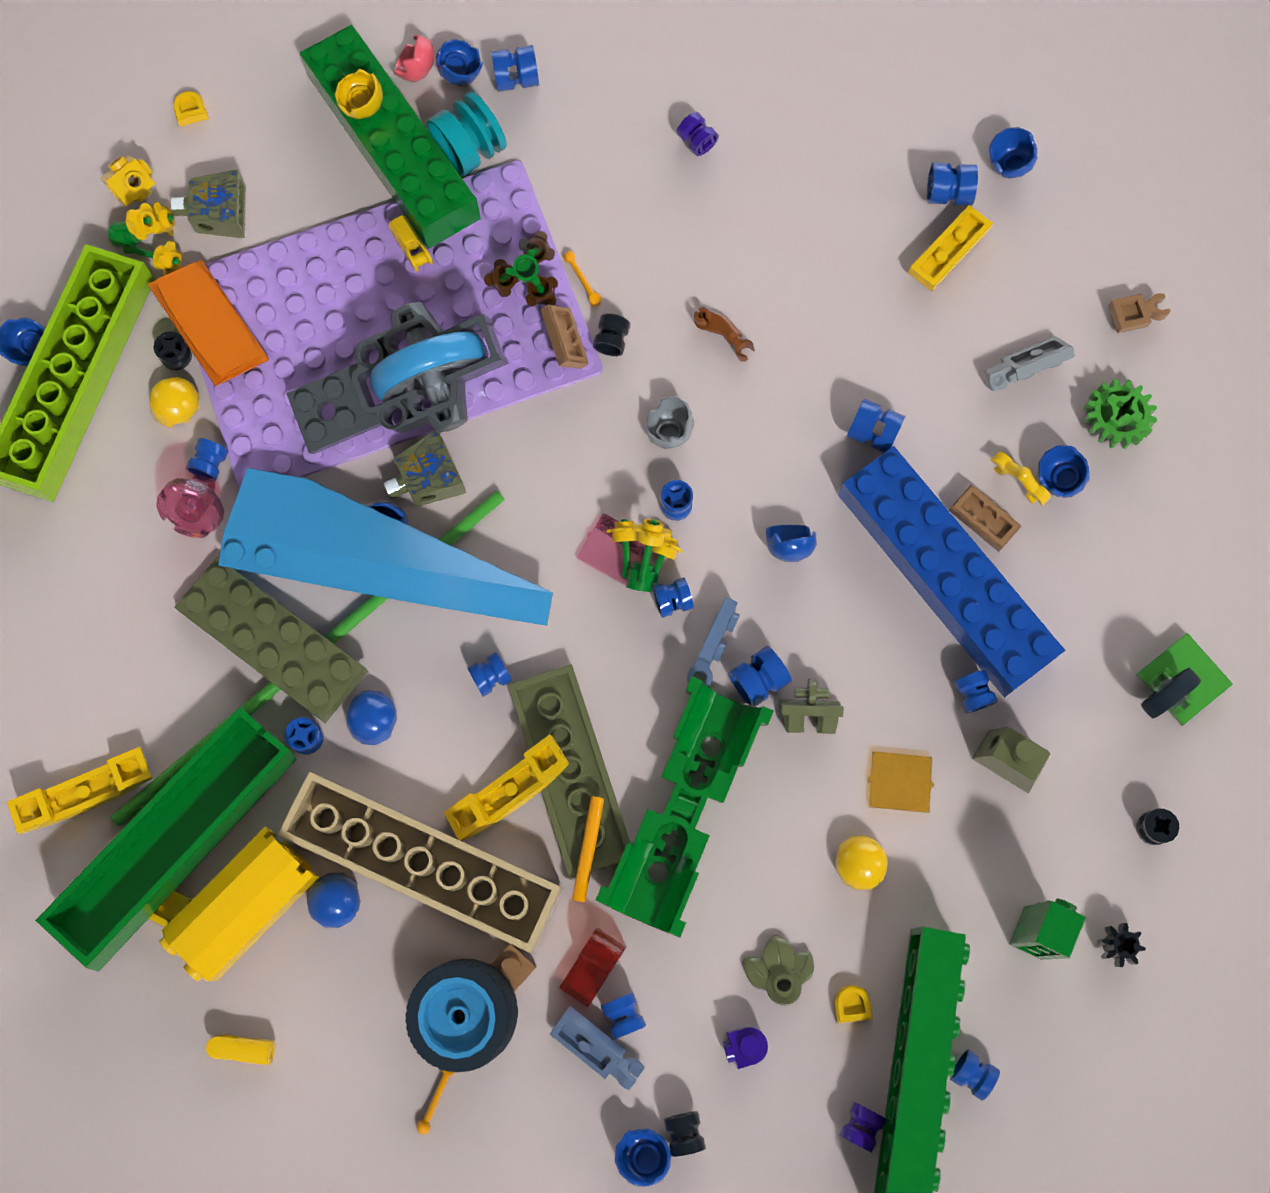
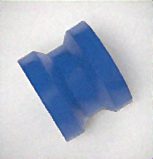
M305 717L292 720L287 725L284 735L286 743L290 748L303 755L315 753L321 747L324 737L322 729L312 720Z

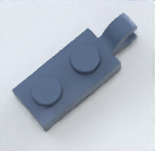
M725 597L698 655V659L688 672L687 682H689L691 676L694 677L696 674L701 673L706 677L704 684L710 688L713 681L710 665L713 660L720 661L727 645L721 642L726 630L733 632L740 614L735 612L738 602Z
M571 1006L550 1033L553 1038L604 1079L611 1074L625 1089L630 1090L636 1082V1078L645 1069L644 1065L637 1059L623 1058L622 1056L626 1050Z

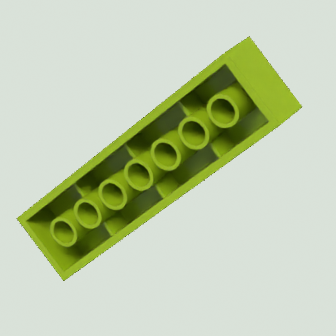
M88 244L84 245L1 421V486L54 503L150 292L148 283L155 281V278L144 262Z

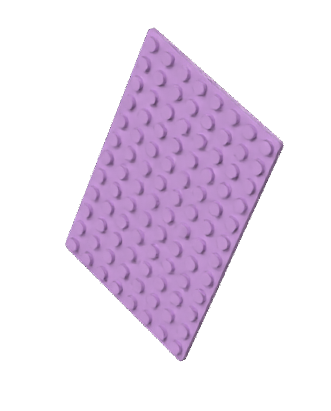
M513 161L462 178L477 199L481 219L430 249L426 247L433 260V264L429 265V263L418 267L419 271L417 272L413 270L388 228L391 220L404 215L395 201L205 264L269 358V361L216 387L200 365L226 449L229 451L228 455L239 489L247 468L302 478L435 431L430 423L404 433L379 426L316 454H310L286 394L355 364L354 353L357 345L367 338L392 328L391 313L409 303L422 302L443 331L481 314H485L492 319L493 329L504 357L507 358L509 364L465 382L468 420L602 373V363L597 351L593 348V340L521 161ZM537 231H544L548 235L547 242L550 248L555 250V256L551 261L544 260L538 264V276L555 277L558 281V287L555 289L554 295L557 300L555 306L571 308L589 363L582 369L559 367L541 313V309L545 305L536 304L535 306H529L525 300L528 295L527 283L520 281L515 283L508 297H501L498 290L484 283V276L493 270L496 260L503 259L508 265L513 267L515 259L520 255H524L523 251L519 249L520 240L535 236ZM417 249L410 254L413 256L421 251ZM427 330V332H428V334H429V337L433 336V335ZM481 330V331H478V332H476V334H478V335L484 340V342H485V344H486V347H487V350H488V358H489L491 354H490V351H489V349H488V346H487V343H486V341H485V338H484V336H483L482 330ZM406 338L400 342V350L409 346ZM374 349L370 353V364L378 360V349ZM368 377L366 383L375 406L384 403L373 392L370 377ZM426 396V400L422 403V410L432 407L428 396ZM332 403L324 405L322 416L326 421L334 417L336 412L335 406ZM401 409L395 410L392 414L394 425L398 424L402 419Z

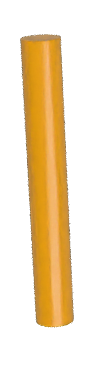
M591 796L572 894L573 901L584 903L586 901L604 798Z

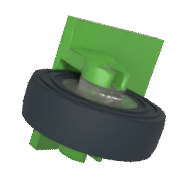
M1188 633L1137 673L1138 677L1152 691V694L1141 704L1143 710L1152 719L1168 710L1181 726L1186 724L1233 685Z

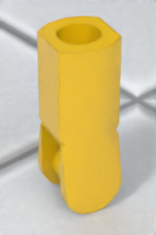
M401 215L391 220L388 228L413 270L417 272L419 271L418 267L429 263V265L433 264L429 252L408 218ZM420 249L421 252L413 256L410 254L413 251Z
M219 1034L209 1039L206 1044V1052L214 1059H235V1061L269 1065L274 1058L275 1040Z

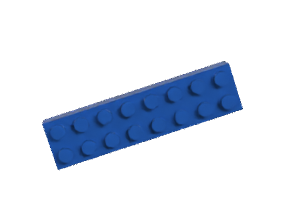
M895 446L842 484L838 494L840 499L981 670H986L989 680L1004 698L1066 651Z

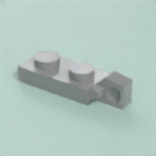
M1054 336L1001 358V364L984 370L986 386L991 391L1007 388L1009 383L1020 379H1029L1035 373L1047 368L1058 367L1064 361L1075 357L1074 348Z

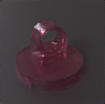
M195 475L192 479L177 478L169 481L157 496L156 507L159 516L163 521L167 517L171 523L176 525L173 530L179 534L191 538H204L210 532L216 531L223 521L224 508L221 500L215 494L213 478Z

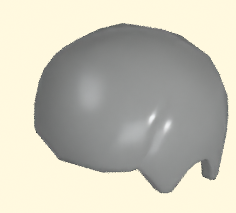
M678 397L661 398L660 404L655 410L648 411L645 431L650 442L663 449L681 446L690 438L694 419L687 402Z

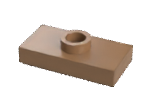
M546 305L541 309V313L559 367L584 368L589 363L571 308Z
M972 484L948 510L998 552L1022 527Z

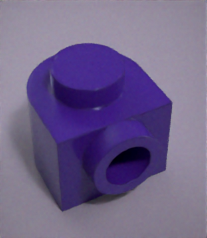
M743 1027L726 1032L728 1041L722 1043L728 1063L735 1062L736 1068L741 1069L755 1065L765 1058L768 1051V1042L761 1031L753 1027Z

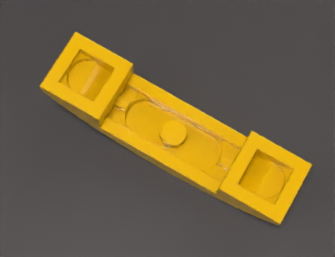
M549 734L523 754L525 758L480 792L477 794L469 793L444 812L458 840L463 842L520 808L547 787L568 766L569 762L553 735Z
M141 747L108 759V764L45 790L38 788L7 801L6 803L17 834L37 830L92 810L153 779Z

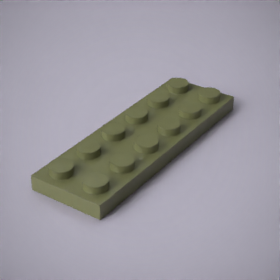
M217 557L174 608L326 724L368 670L236 570L218 566L219 558Z
M572 664L509 684L508 687L528 750L551 734L569 762L568 766L542 790L569 879L576 878L591 796L604 798L591 873L619 864L628 842L630 843Z

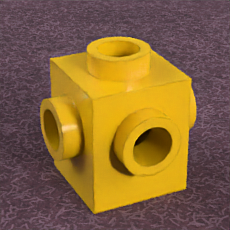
M123 155L112 161L108 165L110 171L100 178L116 199L126 207L135 200L139 203L146 199L152 193L150 188L156 184L150 177L153 174L152 170L141 158L137 161L131 156L124 158ZM132 175V180L128 183V179Z

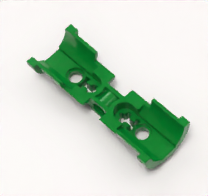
M691 676L686 687V693L690 698L673 735L676 743L661 776L665 780L676 784L663 815L647 809L633 844L628 842L609 887L606 888L601 885L595 901L621 914L679 938L686 925V922L680 920L699 875L695 871L710 835L695 829L706 801L710 798L719 803H724L737 769L744 766L760 726H767L774 710L764 706L742 705L723 697L707 687L702 680ZM706 738L718 740L721 746L720 752L715 756L704 754L701 749L703 740ZM695 756H698L706 763H715L713 769L708 765L706 766L703 777L708 780L706 783L700 782L698 787L692 785L693 779L688 776L690 772L696 773L701 762L694 761ZM672 831L678 833L677 840L681 841V845H674L669 854L670 857H676L674 863H671L665 857L654 856L656 849L663 853L666 841L662 839V836H669ZM660 862L667 867L668 876L664 881L654 882L649 878L648 869L653 863Z

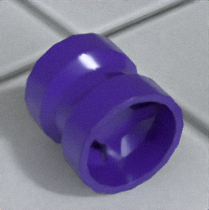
M693 112L685 117L676 130L677 135L683 141L689 142L690 149L696 156H702L713 148L719 138V135L712 127L705 125V119L699 112Z
M854 1102L850 1109V1121L848 1124L843 1125L839 1136L872 1153L877 1143L875 1139L877 1131L883 1129L887 1118ZM855 1123L871 1131L870 1134L855 1127Z

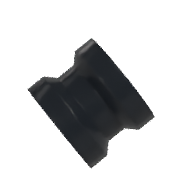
M171 331L164 332L154 341V353L166 368L177 371L184 369L191 362L192 351L180 334Z
M1155 809L1142 814L1138 818L1136 829L1140 839L1145 843L1160 845L1176 838L1179 832V821L1171 811Z

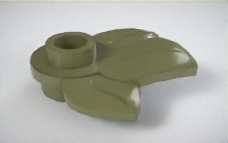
M773 935L766 943L763 958L746 957L744 959V970L749 982L755 988L766 990L769 998L774 1003L786 1006L793 1004L800 997L802 984L812 977L814 960L810 951L795 954L792 946L786 939L779 935ZM781 981H786L790 984L791 988L786 992H782L778 989L777 985Z

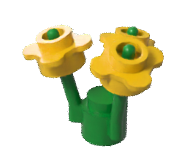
M155 202L153 208H151L149 204L142 203L139 209L127 211L126 221L112 222L108 228L109 240L115 247H123L125 254H137L152 258L154 267L164 271V275L178 270L181 266L182 254L176 250L175 242L168 241L166 245L158 246L154 252L136 247L150 233L159 234L165 232L167 236H173L172 227L175 226V218L167 206H161L159 202Z
M625 518L621 522H614L615 529H607L606 533H612V542H622V577L627 578L626 588L652 592L653 583L658 582L659 571L664 559L674 560L677 552L682 553L683 550L677 547L678 540L672 537L671 530L663 528V522L656 519H645L643 524H634V521H627ZM629 541H639L645 545L642 562L634 561L633 567H631ZM651 552L658 554L654 567L652 564H649Z

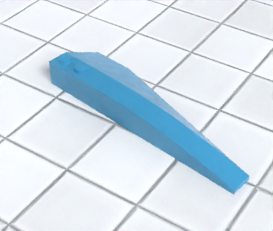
M251 468L246 470L223 532L218 566L341 590L545 626L548 625L553 592L508 573L498 568V566L478 559L457 547L450 546L440 539L395 518H390L313 480Z

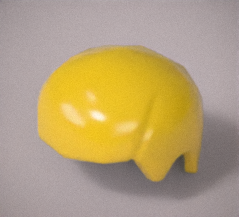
M358 69L355 73L346 75L338 83L335 98L339 109L343 113L355 119L371 117L380 109L383 91L373 73L369 74L362 69Z
M181 377L166 378L155 384L150 392V412L156 422L169 428L178 423H189L199 410L200 397L194 384Z
M853 835L839 845L835 866L844 884L856 890H871L878 886L886 876L888 860L884 848L877 840L867 835Z

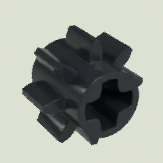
M1120 923L1118 932L1114 927L1106 926L1104 929L1108 935L1104 939L1097 940V943L1103 945L1105 951L1101 958L1115 959L1114 965L1117 968L1124 966L1125 959L1131 965L1138 964L1136 955L1139 951H1146L1145 947L1140 946L1138 939L1142 933L1140 931L1129 932L1128 923ZM1119 939H1124L1125 944L1122 946L1124 951L1119 952L1117 949L1121 944Z

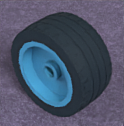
M456 959L433 968L420 979L410 994L405 1013L408 1037L413 1048L416 1049L418 1055L423 1060L425 1059L433 1067H438V1069L447 1072H467L485 1066L507 1047L516 1028L518 1006L513 987L497 968L475 959ZM458 1010H462L464 1012V1021L460 1019L458 1015Z

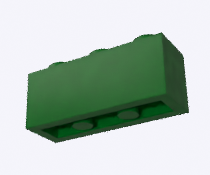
M1056 898L1055 902L1047 900L1043 903L1037 902V904L1024 906L1009 945L1040 960L1070 958L1086 917L1076 912L1077 906L1059 898Z

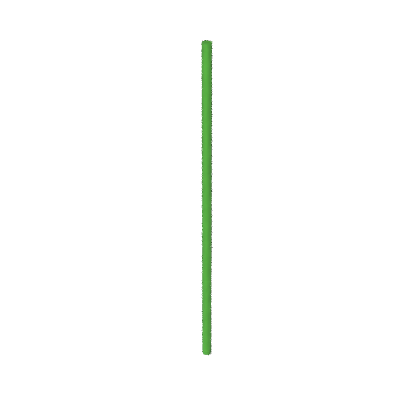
M496 490L439 539L451 546L500 505L504 498ZM372 595L324 635V637L333 644H336L389 598ZM269 682L240 707L251 716L278 693L280 689ZM234 712L110 816L111 820L117 826H121L147 804Z

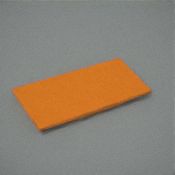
M202 259L148 283V287L215 387L269 361V358Z

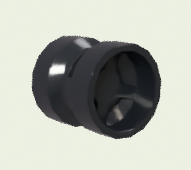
M603 314L600 316L598 324L600 332L594 338L593 348L607 356H621L625 348L624 337L629 333L630 322L616 314Z
M698 1111L664 1118L666 1131L670 1133L672 1140L669 1144L671 1157L689 1155L706 1149L704 1137L699 1134L698 1126L701 1123Z

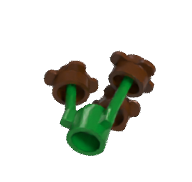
M537 231L535 236L529 239L522 238L519 242V249L523 251L524 255H520L515 259L513 267L508 265L503 259L496 260L493 270L484 276V283L498 290L501 297H508L515 283L519 281L527 283L528 295L525 300L529 306H535L536 304H543L545 306L555 305L557 300L554 295L555 289L558 287L557 279L552 276L548 278L538 276V264L544 260L551 261L555 256V250L550 248L547 242L548 235L544 231Z

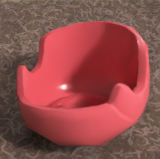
M414 35L413 38L416 40V45H405L393 72L396 76L409 82H418L425 78L434 63V50L431 41L421 35Z

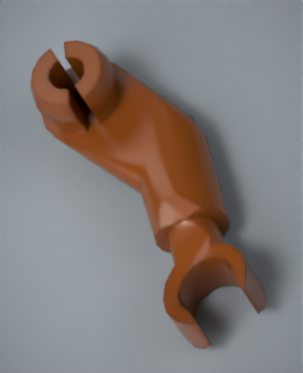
M699 308V313L697 311L694 313L695 325L701 330L722 335L730 345L735 346L738 359L742 362L747 361V356L740 352L744 348L755 351L753 342L748 339L743 340L741 338L742 334L728 317L710 312L706 308Z

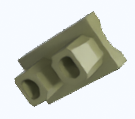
M809 678L807 688H795V698H807V700L780 699L779 710L783 715L785 730L788 733L804 732L805 716H817V733L835 734L838 717H843L844 707L841 706L840 701H816V698H829V689L817 688L816 679Z

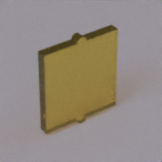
M873 751L871 776L867 778V781L870 783L869 808L930 813L931 788L934 787V783L931 781L932 757Z

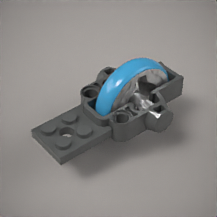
M422 302L409 303L394 310L391 313L392 328L367 338L357 345L354 353L355 364L286 393L308 452L316 454L379 426L404 433L430 423L436 433H441L464 425L468 421L465 382L509 364L507 358L504 357L493 329L492 319L485 314H481L443 331ZM427 330H428L433 336L429 337V334H428ZM482 330L483 336L485 338V341L491 354L489 358L488 350L484 340L478 334H476V332ZM406 338L409 346L400 350L399 344ZM374 349H378V360L370 364V353ZM368 377H370L373 392L384 403L375 406L366 383ZM426 396H428L432 407L422 410V403L426 400ZM327 403H332L335 406L336 412L331 420L326 421L322 416V409ZM401 409L402 419L398 424L394 425L392 414L395 410Z

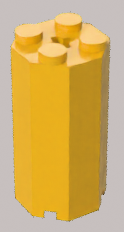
M264 827L161 930L164 937L159 941L160 945L172 956L178 954L186 962L183 968L194 980L200 981L203 978L208 982L218 981L319 878L317 873L311 871L313 868L289 843L284 840L280 844L275 839L277 833L272 829Z

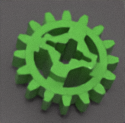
M1114 379L1109 386L1104 382L1097 389L1098 391L1094 390L1089 396L1090 401L1084 406V410L1090 412L1084 418V422L1093 424L1088 431L1090 434L1096 432L1100 434L1097 442L1101 443L1107 439L1109 440L1110 448H1114L1120 442L1122 448L1127 449L1131 442L1137 446L1143 440V437L1146 438L1152 432L1151 427L1157 422V418L1151 415L1156 411L1157 406L1148 405L1152 395L1147 394L1143 396L1141 394L1142 385L1133 389L1131 388V380H1127L1123 386H1120L1118 379ZM1122 408H1125L1124 412L1122 413L1123 416L1116 420L1118 412H1120Z

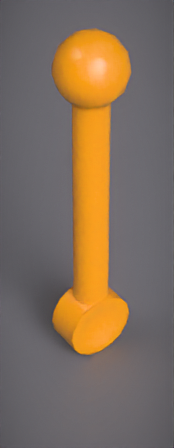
M572 251L565 252L563 259L566 263H570L588 293L589 304L593 307L599 306L601 296L592 290L575 261V254Z
M442 1070L443 1075L423 1120L417 1123L416 1129L418 1133L424 1135L430 1131L429 1122L449 1077L455 1074V1072Z

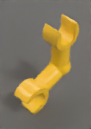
M998 452L990 460L998 465L994 469L996 473L1002 476L1007 473L1021 481L1027 490L1026 497L1030 503L1034 504L1038 500L1040 505L1043 506L1051 498L1048 490L1037 483L1028 467L1014 463L1004 452Z

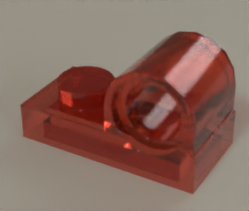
M596 928L559 989L588 1008L627 947L599 928Z

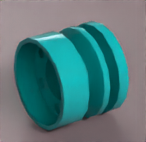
M472 91L463 96V101L456 100L453 103L455 116L449 110L443 109L426 122L429 133L462 177L480 166L481 161L478 152L484 158L491 159L495 155L494 151L500 153L507 147L506 138L495 115L482 98Z

